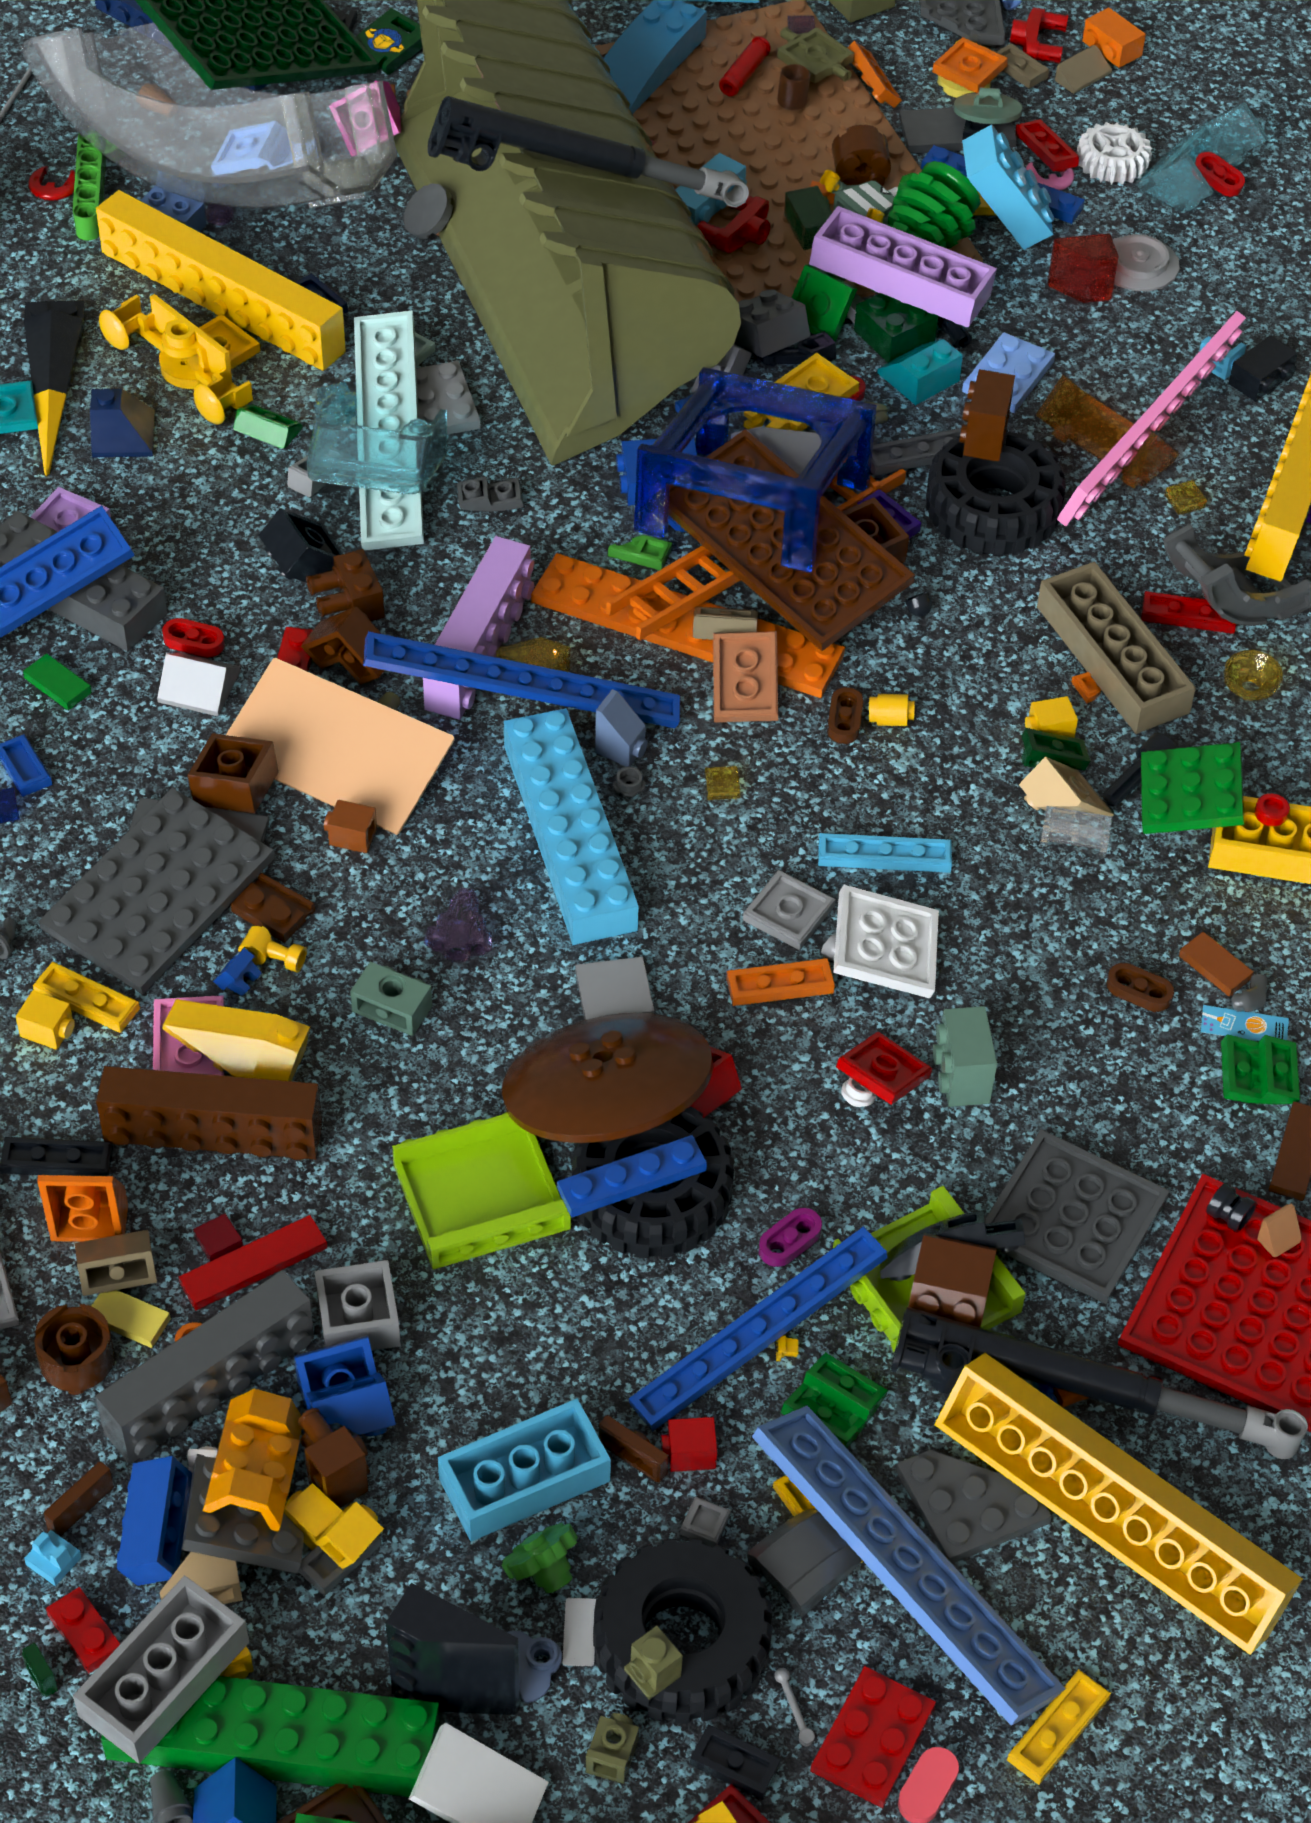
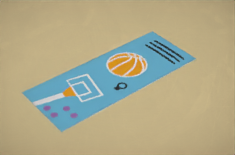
M1203 1005L1201 1032L1221 1036L1228 1034L1253 1041H1260L1264 1035L1287 1040L1289 1018L1245 1011L1237 1012L1233 1009Z

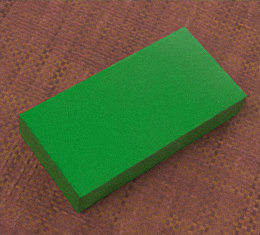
M45 654L23 670L24 679L66 710H70L92 693L91 685L48 654Z

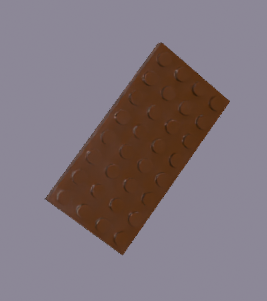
M746 429L653 494V501L658 507L821 651L825 650L915 581L914 573Z

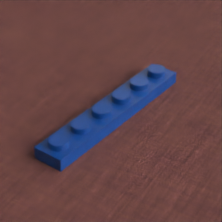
M933 145L922 160L921 170L928 162L937 161L957 169L967 177L964 156L945 148ZM1038 183L1039 187H1044L1050 195L1051 203H1049V208L1054 218L1073 224L1084 208L1085 199Z

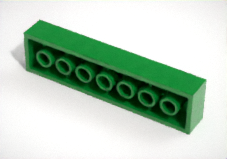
M218 1676L140 1764L215 1773L233 1758L237 1757L267 1780L332 1787L335 1784L341 1783L348 1784V1788H353V1785L361 1786L371 1793L409 1797L439 1730V1703ZM103 1735L101 1736L106 1760L137 1763Z

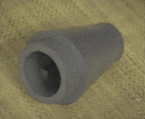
M163 1770L155 1773L150 1778L153 1823H192L193 1808L174 1777L173 1772Z

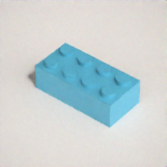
M991 124L962 140L967 178L1023 250L1054 235L1052 228L1054 216L1049 208V203H1051L1050 195L1044 187H1039L1031 169L1026 170L1017 151L1013 152L1010 149L1006 136L1002 132L998 133Z
M578 1398L439 1456L438 1472L439 1480L470 1542L610 1482L611 1459Z

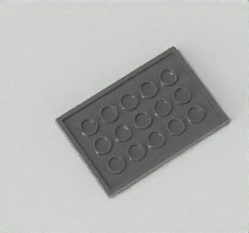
M172 787L38 921L40 929L143 995L275 859V853L272 848Z

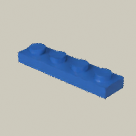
M693 1135L559 1180L557 1181V1189L572 1218L705 1172L707 1170V1162Z

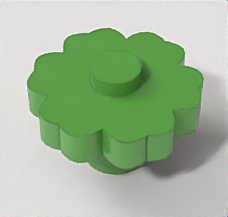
M562 1522L549 1526L543 1531L532 1534L521 1544L517 1545L512 1550L513 1553L503 1559L501 1566L509 1579L515 1578L518 1581L532 1576L537 1587H543L546 1593L555 1592L568 1584L573 1578L569 1571L571 1565L565 1555L568 1553L567 1550L577 1543L578 1536L570 1523L564 1525Z

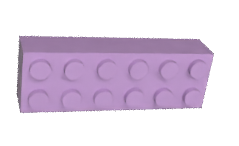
M840 206L836 207L814 236L809 265L825 272H830L850 282H855L875 292L885 294L903 303L918 307L928 313L938 315L968 328L991 296L997 271L995 267Z
M498 536L494 537L435 645L498 658L499 647L502 642L506 643L508 641L513 621L519 620L525 599L529 600L531 598V593L534 590V582L531 581L534 560L531 559L530 545ZM423 678L424 710L461 720L465 710L471 709L477 689Z

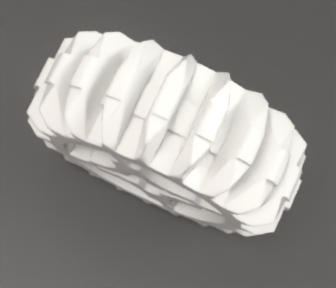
M1105 122L1104 126L1095 124L1094 128H1087L1086 133L1082 134L1079 139L1076 154L1079 156L1078 166L1083 168V173H1090V179L1099 178L1100 183L1109 181L1111 185L1113 182H1119L1123 185L1124 181L1133 183L1135 178L1139 179L1143 173L1147 172L1152 157L1150 140L1146 139L1145 133H1138V128L1131 129L1128 124L1122 126L1118 122L1116 124Z

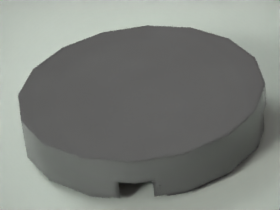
M433 183L419 189L409 200L404 211L403 222L405 229L418 239H428V235L439 233L448 223L452 214L453 205L450 203L453 198L451 193L441 185Z

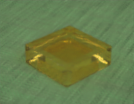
M1193 480L1166 487L1165 496L1178 515L1206 507L1207 499Z
M737 766L705 768L704 777L707 800L740 798Z

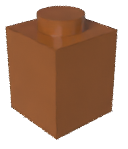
M337 800L333 811L327 812L324 821V830L328 831L329 845L367 853L377 830L376 808Z

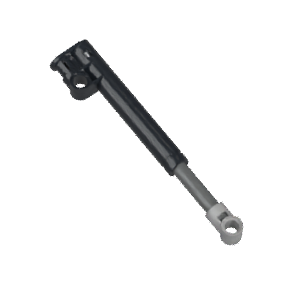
M446 96L442 100L428 140L429 156L436 158L441 154L453 157L454 161L470 165L476 171H484L492 166L500 143L633 179L643 175L694 189L696 194L724 201L730 207L741 206L746 202L749 195L746 184L732 171L725 170L720 172L705 167L700 170L646 156L644 149L450 96ZM482 148L481 152L477 156L472 157V154L476 149ZM735 185L733 190L727 193L728 189Z
M906 1307L890 1371L894 1373L901 1368L921 1374V1378L929 1380L937 1391L950 1394L964 1366L982 1354L987 1353L1022 1379L1127 1409H1137L1138 1412L1152 1416L1158 1410L1239 1433V1439L1263 1445L1271 1455L1279 1459H1289L1296 1455L1308 1429L1305 1417L1294 1410L1285 1409L1277 1414L1247 1406L1244 1410L1162 1386L1163 1381L1160 1378L1149 1375L1146 1377L1139 1372L911 1307Z

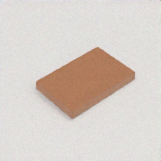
M777 631L713 633L714 723L778 721Z

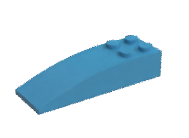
M653 0L627 27L605 55L604 59L610 67V75L630 103L629 109L632 114L706 38V10L680 0Z

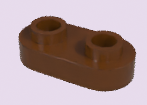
M843 687L837 689L832 694L827 733L837 743H852L859 736L863 696L858 690Z
M1118 963L1109 970L1106 985L1114 996L1152 1012H1161L1170 1007L1174 988L1165 978L1129 963Z

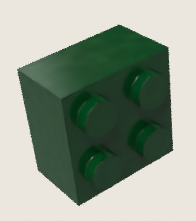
M880 293L856 304L854 331L889 363L922 344L935 341L938 315L928 313L923 309Z

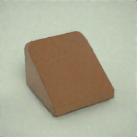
M1292 1203L1283 1206L1265 1217L1262 1221L1257 1240L1273 1257H1278L1301 1241L1296 1210Z

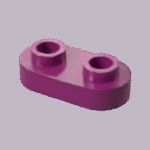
M798 1208L762 1234L759 1241V1256L762 1261L773 1267L785 1266L819 1240L822 1230L820 1216L811 1209ZM806 1229L808 1232L800 1233L798 1230ZM773 1249H779V1250H781L782 1252H781V1253H775V1252H772L771 1250H773Z

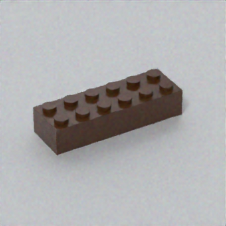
M104 1066L96 1104L105 1142H112L116 1145H147L151 1148H182L187 1151L209 1150L218 1151L223 1154L245 1153L258 1157L281 1156L294 1160L317 1158L322 1129L319 1085L317 1083Z

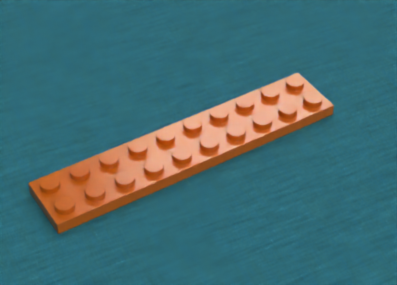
M559 553L555 554L531 593V603L636 637L637 625L644 622L633 613L634 607L632 605L626 606L611 616L606 613V603L608 600L642 580ZM654 591L641 598L658 613L671 606ZM672 591L674 594H676V595H677L679 598H681V599H683L684 597L688 596V595H684V594H681V593ZM705 601L704 603L700 604L699 606H697V607L724 608V607H721V606H718V605H715V604H712V603H709V602H706V601ZM695 608L643 638V640L713 663V640L693 638ZM757 618L756 632L777 631L778 684L822 698L844 657L845 647L833 643L821 651L800 632Z

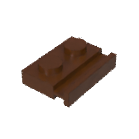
M260 873L258 880L255 883L251 882L231 903V911L255 926H264L268 929L270 935L285 943L306 922V917L315 912V904L267 875Z

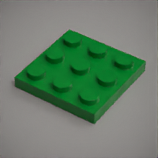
M1240 742L1141 752L1142 828L1144 834L1244 825L1242 750Z

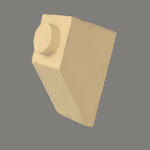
M195 1552L189 1553L160 1591L162 1600L185 1575L222 1604L243 1600L236 1561Z

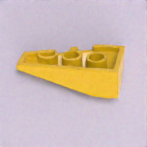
M176 999L163 1023L162 1029L193 1052L204 1054L213 1061V1066L221 1072L226 1070L234 1077L292 1081L306 1051L310 1026L277 1014Z

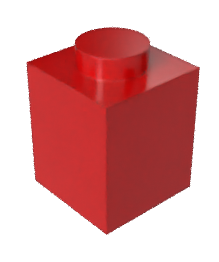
M714 1417L668 1420V1433L661 1435V1451L669 1457L670 1472L716 1469L717 1444Z

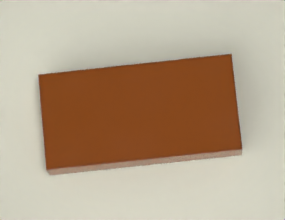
M1201 932L1180 949V958L1229 997L1248 983L1254 974V971L1205 932Z

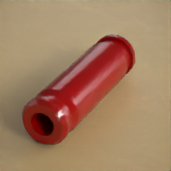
M760 36L752 39L751 43L748 44L724 74V77L720 79L719 88L723 94L727 96L737 95L739 90L770 53L771 46L767 39Z

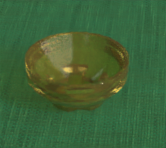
M1245 650L1237 652L1225 664L1224 680L1227 687L1234 694L1245 700L1266 699L1277 692L1282 682L1283 671L1280 664L1272 656L1261 651ZM1253 682L1258 685L1259 689L1254 691L1247 690L1242 686V683Z

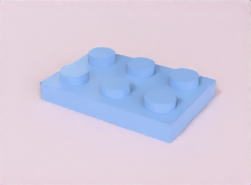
M1003 332L964 381L962 392L968 394L970 381L977 380L979 369L1015 375L1010 412L1015 413L1054 363L1055 353Z

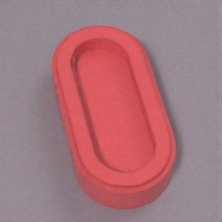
M932 1747L927 1749L919 1758L902 1787L898 1799L899 1811L907 1821L911 1823H928L937 1815L958 1776L959 1763L951 1751L942 1747Z

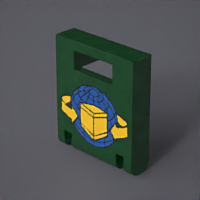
M390 8L355 36L379 63L378 70L382 68V71L387 75H390L423 48L420 24L393 8Z

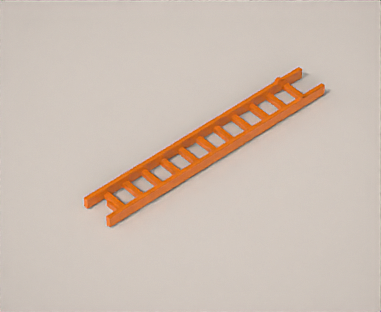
M861 452L851 459L845 458L842 464L828 471L827 482L811 486L819 493L831 487L848 501L837 508L840 511H844L857 505L859 501L879 489L886 494L905 482L906 471L900 469L887 478L877 481L861 469L867 465ZM852 475L866 485L868 489L860 494H856L840 480ZM700 546L608 600L606 603V613L611 616L626 606L632 605L634 607L633 613L644 621L636 627V638L642 640L696 606L741 581V579L731 570L726 572L709 559L713 554L705 547ZM699 564L716 579L703 585L686 571ZM677 578L694 592L681 599L664 584ZM654 591L671 606L658 613L641 598Z

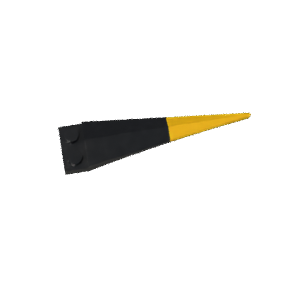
M84 300L25 302L23 321L43 467L46 476L50 474L64 404L85 330Z

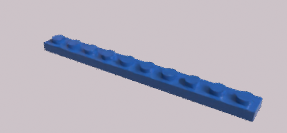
M369 631L365 638L363 666L595 713L596 709L613 689L619 692L642 722L676 728L680 722V695Z

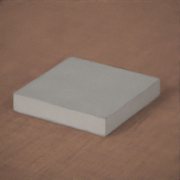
M778 870L743 912L742 920L800 951L835 907L836 899Z
M643 956L575 965L585 1020L619 1013L654 1014Z

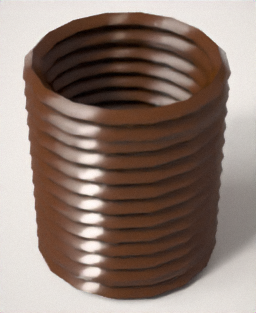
M790 64L781 69L777 101L785 109L799 110L806 106L810 72L801 65Z

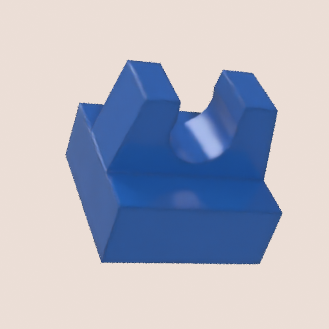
M244 947L230 959L213 982L222 990L228 988L243 996L251 988L244 982L243 976L248 977L254 982L262 972L252 961L255 956Z

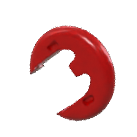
M43 166L34 171L28 181L29 189L36 197L52 201L61 200L74 193L75 171L71 169L64 185L56 188L53 182H48L45 186L41 185L45 174L48 172V166Z

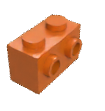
M1108 7L1085 20L1082 41L1089 47L1096 45L1107 60L1120 68L1142 56L1146 34Z

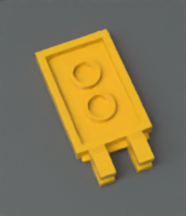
M816 352L754 396V404L744 411V416L748 418V420L744 421V427L747 429L762 427L767 418L771 421L765 426L767 428L803 431L858 392L859 382Z

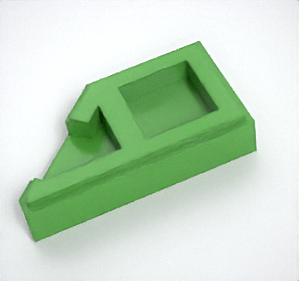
M640 535L632 538V542L620 546L616 544L610 545L608 556L661 570L672 551V542Z

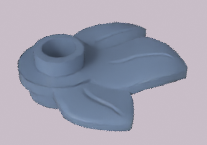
M521 1631L507 1632L518 1638L520 1695L526 1704L537 1701L548 1692L551 1675L561 1666V1649L557 1643L549 1638L539 1637L533 1640ZM539 1655H546L549 1660L546 1663H538L535 1661V1658Z

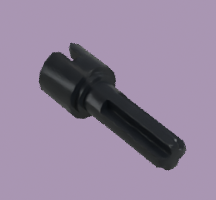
M1154 733L1136 751L1137 760L1103 793V799L1109 806L1119 805L1142 782L1141 752L1176 749L1175 744L1169 737L1161 733Z

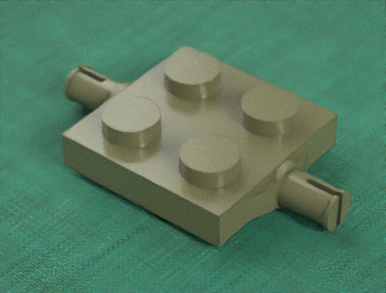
M788 27L781 30L780 37L787 40L788 43L778 48L777 58L787 65L797 64L807 68L810 72L811 82L815 84L831 74L837 75L845 82L851 78L852 72L846 69L845 66L853 62L854 52L818 27L802 34H796Z

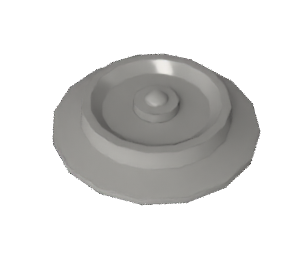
M1132 234L1114 238L1103 246L1098 255L1099 269L1105 278L1119 287L1132 291L1149 292L1162 289L1172 283L1180 271L1179 258L1173 249L1162 241L1148 235Z

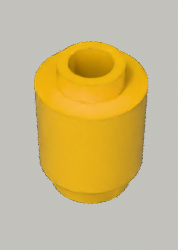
M878 694L877 697H870L869 722H877V726H908V720H914L915 701H908V694Z

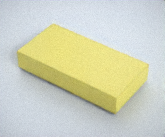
M118 1290L100 1293L92 1304V1307L104 1315L111 1331L150 1348H153L171 1320L169 1312Z

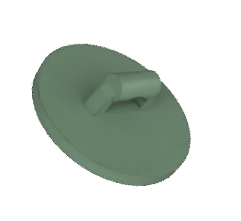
M980 87L978 93H969L958 97L954 101V112L958 116L972 122L1003 124L1019 119L1022 115V105L1016 99L1000 94V89Z

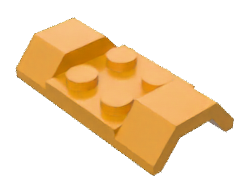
M254 1388L230 1400L203 1507L204 1512L212 1513L229 1504L261 1512L270 1529L279 1532L302 1431L298 1424L301 1414L291 1398Z

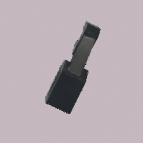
M824 331L800 341L798 347H786L763 358L757 357L769 366H775L776 364H801L816 352L828 361H833L836 359V342Z

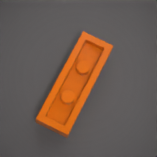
M854 40L847 47L854 52L852 64L859 71L863 72L861 78L869 87L873 88L871 93L874 98L881 104L886 102L895 108L902 99L872 53Z
M828 958L729 970L726 977L733 1006L833 994L835 987Z

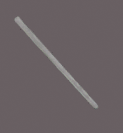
M44 44L1 110L0 122L49 48V44Z

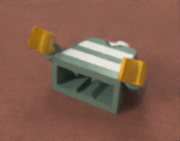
M828 169L825 170L819 182L825 185V189L828 192L835 194L833 211L837 206L888 225V215L890 210H893V200L897 194L898 187L887 191L878 182L872 180L859 185H846L840 181L838 174Z

